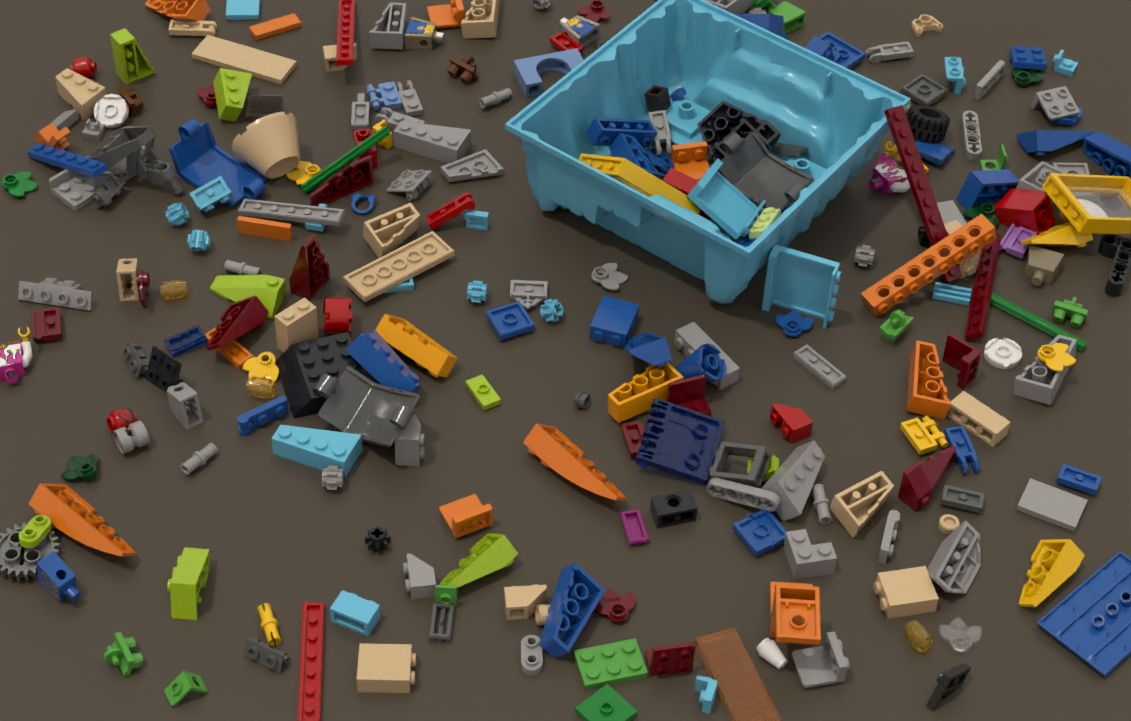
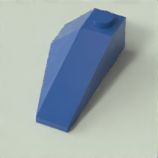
M1036 130L1017 134V139L1027 153H1034V156H1044L1045 152L1054 151L1094 134V131Z
M644 332L630 337L628 344H626L627 347H625L627 353L651 365H656V367L667 365V361L672 360L666 338L653 333Z

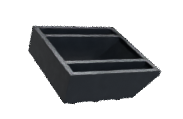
M349 332L292 344L276 360L275 365L279 368V377L294 419L317 414L320 411L326 398L317 393L314 388L323 373L339 379L345 368L349 366L365 376L362 366L346 352L353 343Z

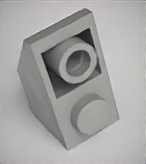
M411 553L407 554V562L403 563L404 575H408V579H405L406 592H410L411 600L435 598L436 580L434 568Z

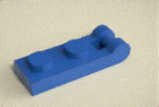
M282 395L237 417L239 434L241 436H248L251 430L288 414L287 398Z

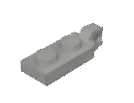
M358 93L357 102H352L351 130L369 129L370 104L365 102V93Z

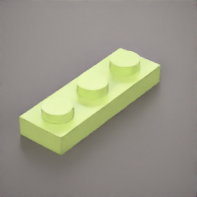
M773 207L764 209L748 232L749 239L760 237L765 228L773 224L781 216V209H774Z

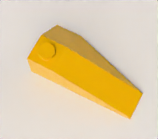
M1066 222L1021 241V245H1076L1077 248L1086 246L1088 241L1093 240L1092 233H1079L1071 222Z
M1071 539L1040 540L1031 556L1030 561L1033 564L1032 568L1027 571L1029 579L1022 589L1019 600L1020 607H1037L1076 572L1085 555Z

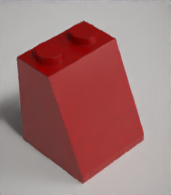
M1011 188L994 207L999 223L1009 228L1014 223L1018 228L1021 226L1037 232L1036 235L1048 231L1056 222L1051 198L1045 191Z

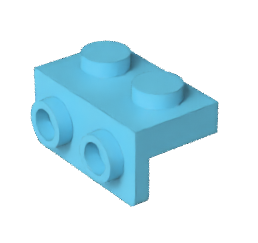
M945 57L946 80L952 81L954 94H961V90L965 88L966 82L961 58Z
M219 176L192 191L190 196L200 213L203 211L207 213L215 208L214 205L221 202L223 204L229 201L232 191L228 188L222 176Z

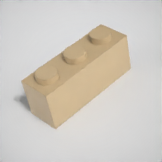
M965 391L961 392L950 402L951 406L946 416L959 425L964 426L965 429L990 446L994 447L1007 436L1011 422Z

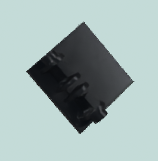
M153 345L146 379L167 392L170 386L183 382L179 378L182 363Z

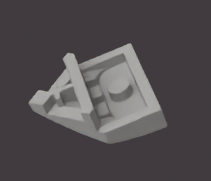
M511 280L510 299L514 302L520 301L524 309L529 310L547 300L548 281Z

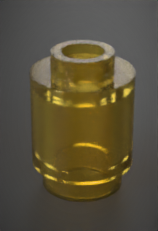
M186 280L163 281V285H160L161 297L165 296V300L188 295Z
M252 376L250 380H247L246 391H248L249 396L266 399L269 397L273 398L276 391V383L270 379Z
M912 620L905 625V636L916 651L926 652L932 647L934 638L921 622Z

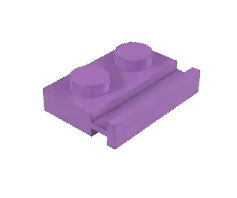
M1012 223L1000 242L999 250L1004 249L1006 253L1023 259L1030 245H1021V241L1035 236L1037 232L1021 226L1018 228Z

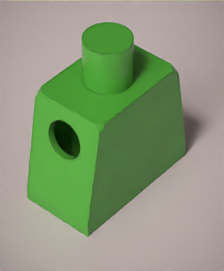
M787 1L775 5L773 2L767 5L766 10L768 14L784 17L783 33H789L804 26L806 12Z

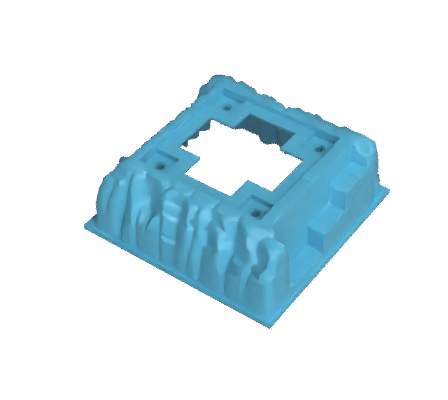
M658 0L505 123V130L521 139V148L525 151L528 183L531 187L534 201L539 203L540 211H554L560 207L562 209H570L571 212L578 216H585L593 224H598L609 231L611 230L616 235L635 245H639L641 248L668 261L679 269L705 281V292L709 299L719 304L732 303L747 288L748 282H750L752 277L768 262L769 255L775 244L789 247L790 242H793L799 233L809 228L812 219L817 218L824 211L827 203L835 199L847 181L856 177L861 168L877 152L889 128L884 111L903 105L905 109L910 104L911 98L705 0ZM653 85L668 88L670 96L675 90L684 87L687 94L675 102H672L670 98L671 106L666 110L672 144L703 142L704 139L697 124L722 101H725L740 108L745 113H751L758 119L770 122L781 134L777 143L807 147L808 154L799 157L776 152L771 154L812 176L814 181L807 188L800 191L798 200L794 204L790 203L785 208L787 209L773 224L765 228L760 237L750 246L743 247L738 243L748 233L744 237L740 235L735 240L713 219L707 220L662 195L656 194L648 197L578 160L581 153L612 157V153L609 150L610 146H593L586 135V131L595 118L649 121V111L647 110L644 93ZM653 141L651 145L648 147L652 151L656 149Z

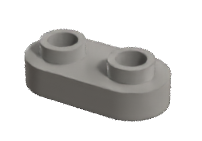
M527 635L521 640V669L527 675H536L543 668V651L539 645L540 638L536 635Z

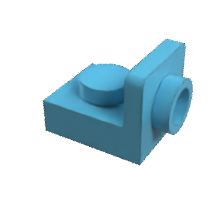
M1060 50L1059 54H1055L1053 58V71L1072 77L1077 69L1078 62L1063 58L1064 50Z
M474 209L464 211V220H466L467 228L488 231L489 212L475 211Z
M697 676L695 691L701 693L699 702L702 703V712L710 714L717 694L718 681L710 677Z

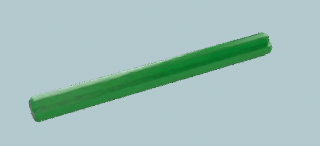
M386 126L382 127L301 185L302 190L305 193L313 190L389 136V129Z
M992 292L990 304L1054 338L1059 334L1077 339L1076 349L1079 351L1085 349L1087 342Z

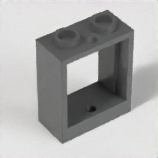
M722 441L719 449L716 451V459L710 468L709 474L711 478H720L761 489L771 455L766 446ZM729 455L754 458L749 474L725 473L724 469Z

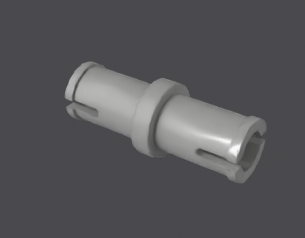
M510 88L499 92L494 91L489 96L480 98L479 101L482 102H479V105L482 109L493 104L498 105L501 101L512 98V91Z
M226 260L224 264L225 271L239 275H262L263 273L262 268L250 266L246 262L238 263Z
M210 442L200 451H195L191 458L180 465L182 472L189 475L197 467L205 465L209 458L218 453L216 445Z
M816 484L811 489L814 497L813 506L817 510L819 523L823 525L829 524L832 520L829 511L830 503L826 498L824 485Z

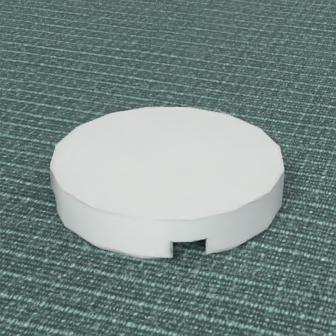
M116 94L103 96L94 107L95 119L99 120L100 124H105L106 128L120 126L127 119L129 113L126 101Z
M994 338L985 345L984 357L994 367L1011 369L1018 366L1021 362L1022 349L1015 341L1008 338H1003V340Z

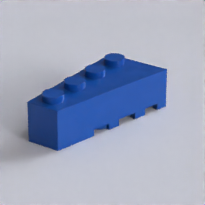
M376 330L359 334L346 351L381 385L416 393L423 385L419 377L408 368Z
M576 562L561 569L539 645L553 658H557L570 651L605 592V589Z

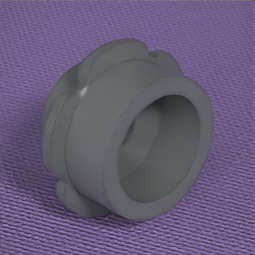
M586 391L577 393L574 398L577 409H586L590 404L591 395L587 394Z

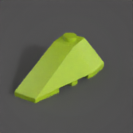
M218 275L210 286V291L226 300L234 302L256 295L269 311L265 318L270 320L274 318L286 296L285 279L271 275Z
M487 533L469 550L471 555L458 562L460 567L451 571L439 585L456 586L458 588L501 568L510 566L518 552L505 535Z

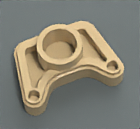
M923 14L918 19L912 21L911 28L916 37H921L923 32L930 30L942 32L943 25L933 16Z

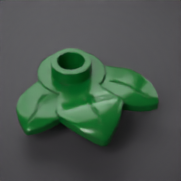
M18 172L16 175L7 174L2 180L3 188L9 190V193L15 197H23L25 193L33 192L38 187L35 182L29 180L32 175L31 172Z

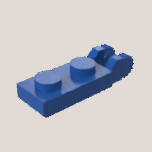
M964 426L945 428L944 434L949 446L956 447L954 457L959 462L961 472L963 474L968 473L969 468L966 462L970 460L974 472L980 471L977 453Z

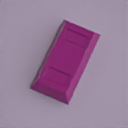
M640 509L620 512L629 544L632 546L649 542L650 539Z

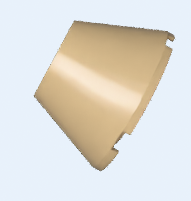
M277 112L264 116L246 127L247 131L242 135L238 134L232 142L234 154L268 179L282 177L294 170L300 163L297 120L292 113L285 115L284 112Z

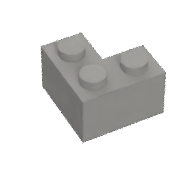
M806 529L785 533L783 548L794 579L834 574L837 556L831 542L811 545Z

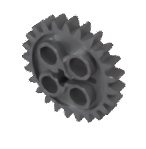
M23 522L20 528L15 524L14 530L6 528L7 534L0 533V572L2 577L8 575L9 580L16 577L17 582L22 577H25L26 581H29L30 576L37 579L36 563L52 551L60 557V543L54 531L49 532L42 542L34 548H24L19 543V533L26 526L25 522Z

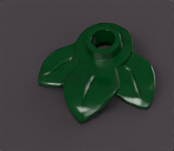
M1011 69V74L1015 77L1014 81L1019 86L1038 83L1044 79V74H1035L1034 69Z
M984 203L979 208L970 207L963 214L972 220L983 214L995 227L999 223V219L994 212V206L990 203Z
M94 454L86 458L82 456L71 457L67 461L69 469L62 473L61 477L71 481L82 478L84 481L93 480L98 474L97 464L99 458Z

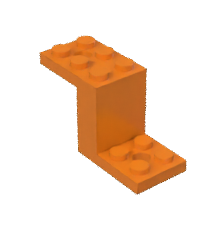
M770 581V638H776V642L820 645L819 587H814L812 584Z

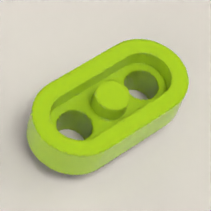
M44 515L33 517L19 533L20 545L24 548L38 546L51 531L50 518Z

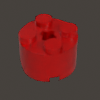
M324 298V335L349 332L351 336V324H349L353 320V312L349 311L352 305L351 298Z

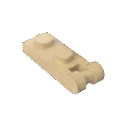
M170 20L168 31L169 35L176 36L210 35L215 37L217 23L201 20Z

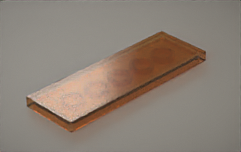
M735 627L695 638L694 643L711 678L718 681L717 690L733 721H782Z

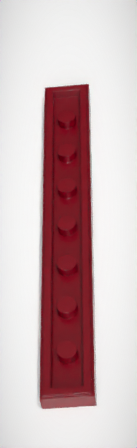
M996 233L997 238L992 243L981 248L964 337L967 342L982 338L985 335L1001 241L999 233Z

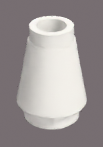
M766 638L756 648L759 652L758 655L778 670L788 662L774 640Z

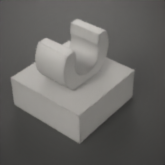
M88 119L82 131L83 138L99 141L106 130L105 124H100L99 120L94 123Z

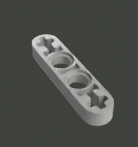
M965 111L961 120L965 156L969 160H979L982 153L978 115L973 111Z
M711 478L706 485L708 494L715 498L766 511H775L781 503L780 497L772 491L720 478Z

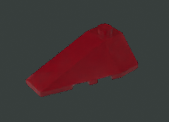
M369 155L350 163L310 194V206H319L320 203L328 204L372 185V156Z
M313 234L301 246L289 279L290 292L301 298H306L308 301L330 279L329 264L324 261L325 255L320 252L321 246Z
M256 295L229 305L220 318L222 324L216 327L218 332L211 337L206 348L208 351L228 344L265 322V317L269 311Z
M951 446L942 450L936 457L931 455L927 458L926 462L920 460L905 470L901 480L898 499L915 512L922 507L928 506L933 494L954 460L956 447Z

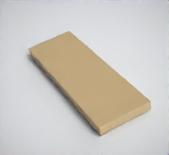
M207 35L191 53L193 59L230 70L251 73L253 77L280 85L297 66L296 60Z
M431 231L343 276V282L358 297L367 302L455 256V251L435 232Z

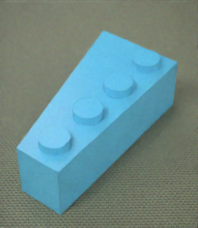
M280 425L271 438L274 455L322 471L323 468H328L329 465L338 466V469H343L344 478H346L362 452V435Z

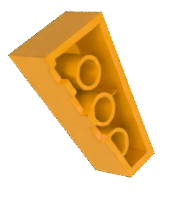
M384 314L375 329L387 343L401 351L405 356L413 359L420 367L428 369V373L436 378L439 376L447 378L458 360L455 355L406 319Z
M668 361L667 365L661 367L649 365L641 375L636 374L632 377L631 382L622 384L608 394V413L618 423H621L667 402L668 384L677 380H683L684 377Z

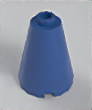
M707 343L697 348L679 363L675 369L684 379L705 375L706 382H713L724 377L726 365L725 360H721L719 356L721 353L719 349Z

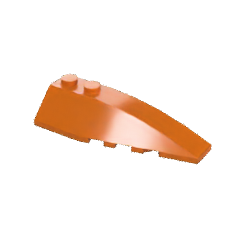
M535 424L523 443L528 447L527 450L531 454L541 459L540 462L544 466L552 468L564 478L595 494L616 501H626L627 498L613 483L606 482V475L594 469L596 465L591 460L585 459L584 456L586 454L560 430L553 426Z
M39 484L29 505L35 509L34 512L37 515L49 517L52 527L58 528L69 537L102 552L121 557L134 556L136 554L123 538L115 537L116 531L112 527L104 525L106 520L102 516L97 517L95 515V508L66 484Z

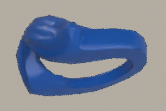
M362 194L350 195L352 198L351 209L358 215L369 214L373 210L374 201L378 197L371 194L366 196ZM358 200H368L370 205L366 210L361 211L355 207Z

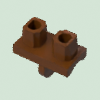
M452 56L449 59L451 65L447 71L451 77L455 78L461 73L459 78L465 84H468L471 80L477 81L479 79V76L476 75L477 65L474 63L475 59L472 56H468L466 59L462 58L461 60Z
M122 86L117 87L120 97L128 105L130 116L132 118L136 117V111L144 108L142 99L140 97L137 98L133 87L126 90Z

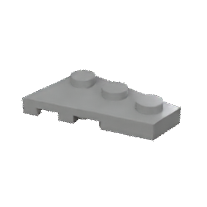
M486 149L440 167L441 173L449 182L504 174L503 167Z

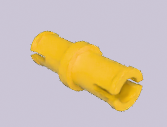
M264 603L266 611L263 610L262 605L257 608L262 621L261 629L265 631L268 645L275 646L274 640H276L277 645L281 643L277 629L278 622L273 616L271 605Z

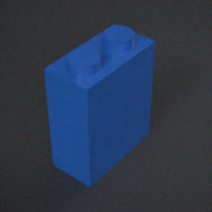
M603 296L590 325L589 339L625 348L638 320L639 304Z

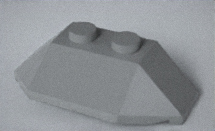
M967 521L962 522L941 543L927 568L931 578L946 593L966 594L981 566L980 534Z

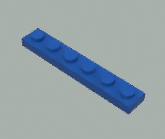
M42 143L34 145L32 149L27 151L29 158L92 178H97L109 170L107 163Z

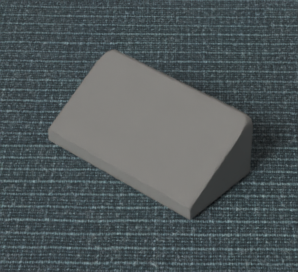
M76 109L64 111L52 123L59 131L64 127L69 128L79 119Z

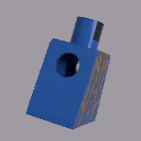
M54 551L36 563L38 584L58 602L68 598L73 603L80 598L81 593L76 589L75 574Z

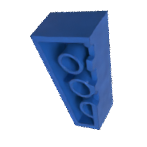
M1100 131L1084 138L1083 153L1098 166L1102 165L1107 174L1128 176L1131 179V147Z

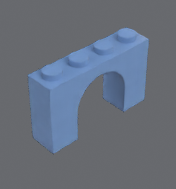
M577 48L514 60V75L526 98L539 96L542 94V80L539 76L541 73L557 71L566 75L584 60Z

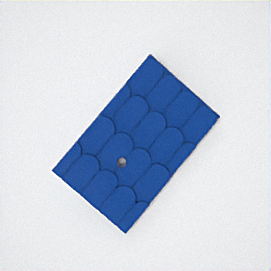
M1121 551L1037 622V625L1044 632L1051 635L1062 646L1069 649L1079 659L1086 662L1104 677L1109 675L1131 655V559Z

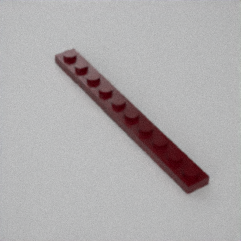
M903 105L887 109L884 113L932 247L947 237L948 234ZM957 264L945 274H941L943 282L947 283L961 278L962 274Z

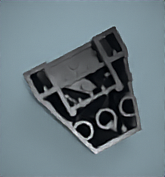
M722 101L697 124L714 162L717 159L721 161L728 155L722 146V142L733 132L744 139L750 133L755 132L770 153H772V147L777 143L781 135L770 122L758 119L751 113H745L740 108L725 101Z

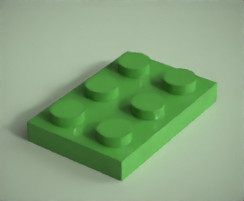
M636 638L574 650L573 656L584 690L603 687L606 684L614 685L648 677V671Z

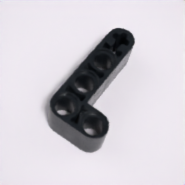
M1103 234L1098 252L1101 256L1114 259L1106 283L1105 293L1110 297H1118L1121 295L1131 263V239L1115 234Z

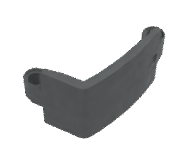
M733 132L722 142V146L728 155L721 160L723 164L718 169L719 172L755 205L758 206L765 200L766 202L762 206L764 209L773 207L782 211L790 203L794 204L798 200L800 191L807 188L814 181L812 176L771 154L755 132L750 133L745 139Z
M349 366L345 368L339 379L323 373L314 388L317 393L326 398L317 414L319 418L340 432L362 435V441L387 447L393 444L400 430L406 429L415 413L413 408L420 398V395L417 393L374 383Z

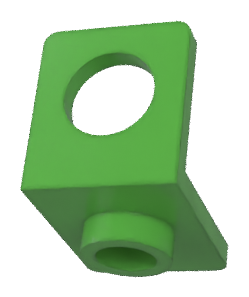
M1000 145L997 160H980L982 171L1004 169V165L1008 161L1004 145ZM992 164L995 168L989 169L985 165Z
M436 585L435 603L443 605L454 604V607H457L458 588L456 586Z
M182 671L165 688L164 692L171 706L175 707L191 690L205 694L208 690L200 675ZM192 679H194L195 681H197L198 684L200 685V687L197 686V685L193 682Z

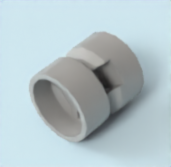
M141 420L129 424L128 428L121 427L113 431L115 442L122 454L133 451L135 446L141 448L150 444L147 430Z

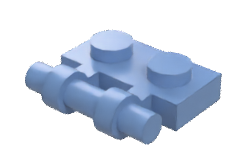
M395 82L378 84V89L374 88L372 84L367 85L366 93L374 110L377 111L383 106L390 109L402 108V101Z

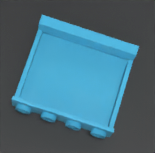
M717 159L704 173L687 197L737 240L740 235L744 237L750 231V228L764 210L762 206L766 201L763 200L758 206L752 203L718 172L723 162Z
M775 244L768 260L762 310L769 312L772 304L790 310H797L800 313L824 319L823 328L826 329L828 322H832L835 313L832 309L835 308L837 298H834V296L837 295L839 290L837 282H839L842 273L839 271L840 263Z

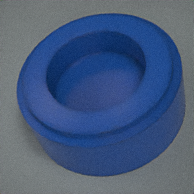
M681 87L671 93L670 98L672 102H675L685 96L687 92L684 87Z

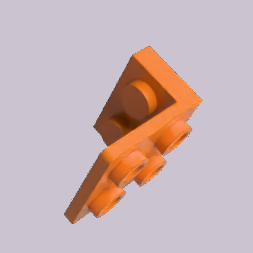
M450 0V4L427 7L429 19L431 22H435L436 29L461 26V22L464 20L462 0Z
M706 141L672 145L671 161L675 165L674 169L699 181L710 167L706 159L708 148Z
M476 494L439 507V512L455 538L493 525L492 506L490 503L482 505Z

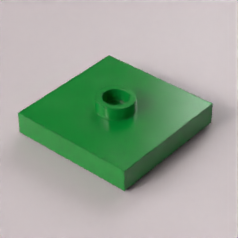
M608 684L575 707V713L584 721H631L637 716L638 712Z

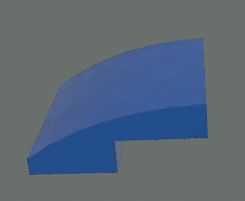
M920 140L915 142L920 157L940 166L955 153V149L939 142L928 143Z

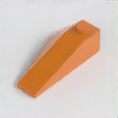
M148 0L145 3L146 8L181 20L203 21L211 11L206 0Z

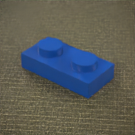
M1063 464L1057 478V483L1095 496L1102 477Z

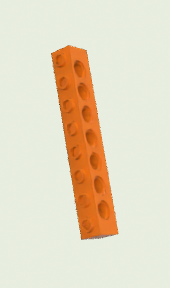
M980 214L861 293L863 304L875 317L886 313L890 308L901 303L911 294H915L926 284L933 282L941 274H945L949 269L962 263L970 255L977 253L985 245L992 243L997 238L995 226L983 214Z

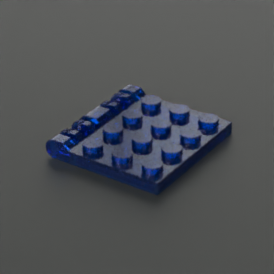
M653 399L649 411L651 416L647 418L641 438V445L643 446L638 449L635 459L636 464L643 467L651 466L707 485L710 479V468L714 464L725 421L662 399Z

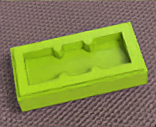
M483 374L465 381V386L484 411L501 404L500 397Z

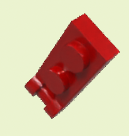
M469 192L463 193L428 214L426 218L431 229L441 227L446 221L456 218L465 210H473L475 202L472 194Z

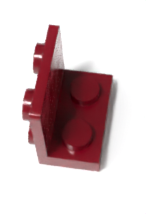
M950 333L947 336L942 361L959 371L957 387L964 390L976 378L982 351Z
M705 375L693 376L668 384L666 410L674 426L711 417V410L704 399Z
M695 643L653 647L652 650H646L645 658L650 677L674 673L682 674L692 671Z

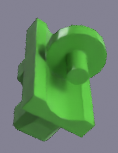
M1074 296L1072 301L1065 299L1064 302L1056 300L1052 312L1054 313L1053 321L1063 323L1064 317L1071 319L1070 326L1079 329L1082 323L1086 321L1088 310L1083 309L1082 304L1076 303L1077 297Z
M898 309L890 314V318L880 326L879 332L884 334V340L893 343L913 322L914 318L906 316L903 311Z
M118 632L114 634L115 642L106 648L107 651L104 653L103 658L108 664L119 665L123 676H130L132 669L142 666L143 657L141 653L131 654L136 648L134 638H124L122 633Z

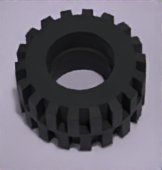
M926 105L911 106L906 117L913 137L928 143L944 141L950 123L949 116L934 107Z

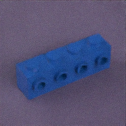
M595 118L586 131V135L593 146H610L618 135L623 133L634 136L643 148H648L658 134L652 122L648 120Z

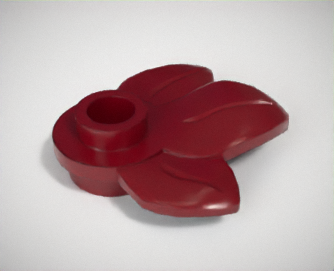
M593 0L590 5L582 6L577 11L578 15L586 16V19L596 23L600 19L607 20L610 16L609 11L605 9V5L601 0Z
M214 84L209 85L208 88H198V97L203 99L205 106L208 108L217 107Z
M141 270L139 275H136L137 285L140 286V303L144 308H147L145 297L149 294L150 277L148 272Z
M607 589L603 601L600 600L595 609L598 613L608 616L612 622L622 623L628 619L629 611L635 607V597L632 592L620 597L611 589Z

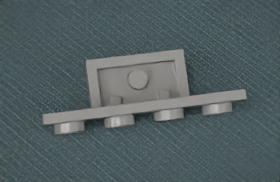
M45 278L40 283L19 281L18 300L92 310L93 292L81 290V285L75 284L74 281L65 280L60 282L56 278Z

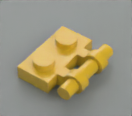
M929 416L923 417V422L917 417L902 422L900 425V429L919 455L937 450L938 444L942 448H946L949 445L945 434L938 430L936 422L931 420Z

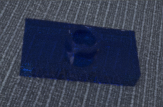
M198 324L164 340L170 354L174 357L207 342V338Z

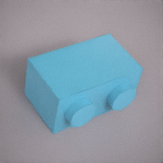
M342 590L330 607L331 622L369 637L381 618L380 605L372 600H366L354 593Z

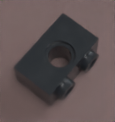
M690 490L651 497L650 511L657 529L696 521L697 505Z

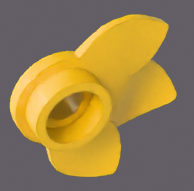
M300 161L296 167L297 170L286 173V176L290 180L296 181V185H302L319 173L321 169L310 162Z
M1067 344L1043 345L1037 353L1038 358L1045 362L1046 366L1053 371L1062 372L1063 367H1070L1076 363V359L1066 353L1068 350Z
M262 352L258 357L248 359L242 367L243 370L249 371L248 376L251 384H255L263 378L274 384L279 376V368L275 365L276 358L271 352Z

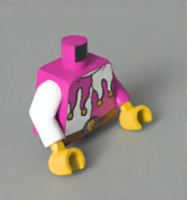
M891 141L886 143L887 151L882 153L872 170V180L869 181V186L872 190L880 188L888 195L896 192L904 193L911 188L903 164L894 156L889 157L890 154L897 152L896 144L890 149L892 146Z
M20 327L18 329V334L23 342L16 340L0 344V381L6 380L8 384H14L18 381L19 376L25 374V368L28 367L33 357L31 341H28L31 335L28 327V332L25 335L21 334Z

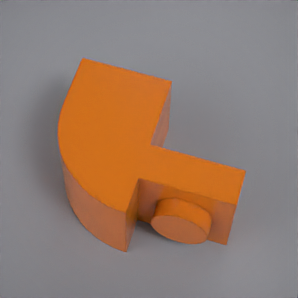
M51 123L40 130L34 139L38 143L63 150L70 145L67 141L70 131L67 127L59 131Z

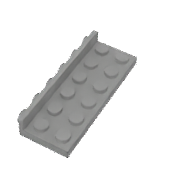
M65 169L49 179V186L53 195L76 212L93 201V193L99 187H103L102 184L110 176H116L121 184L136 175L106 171L97 178H92Z

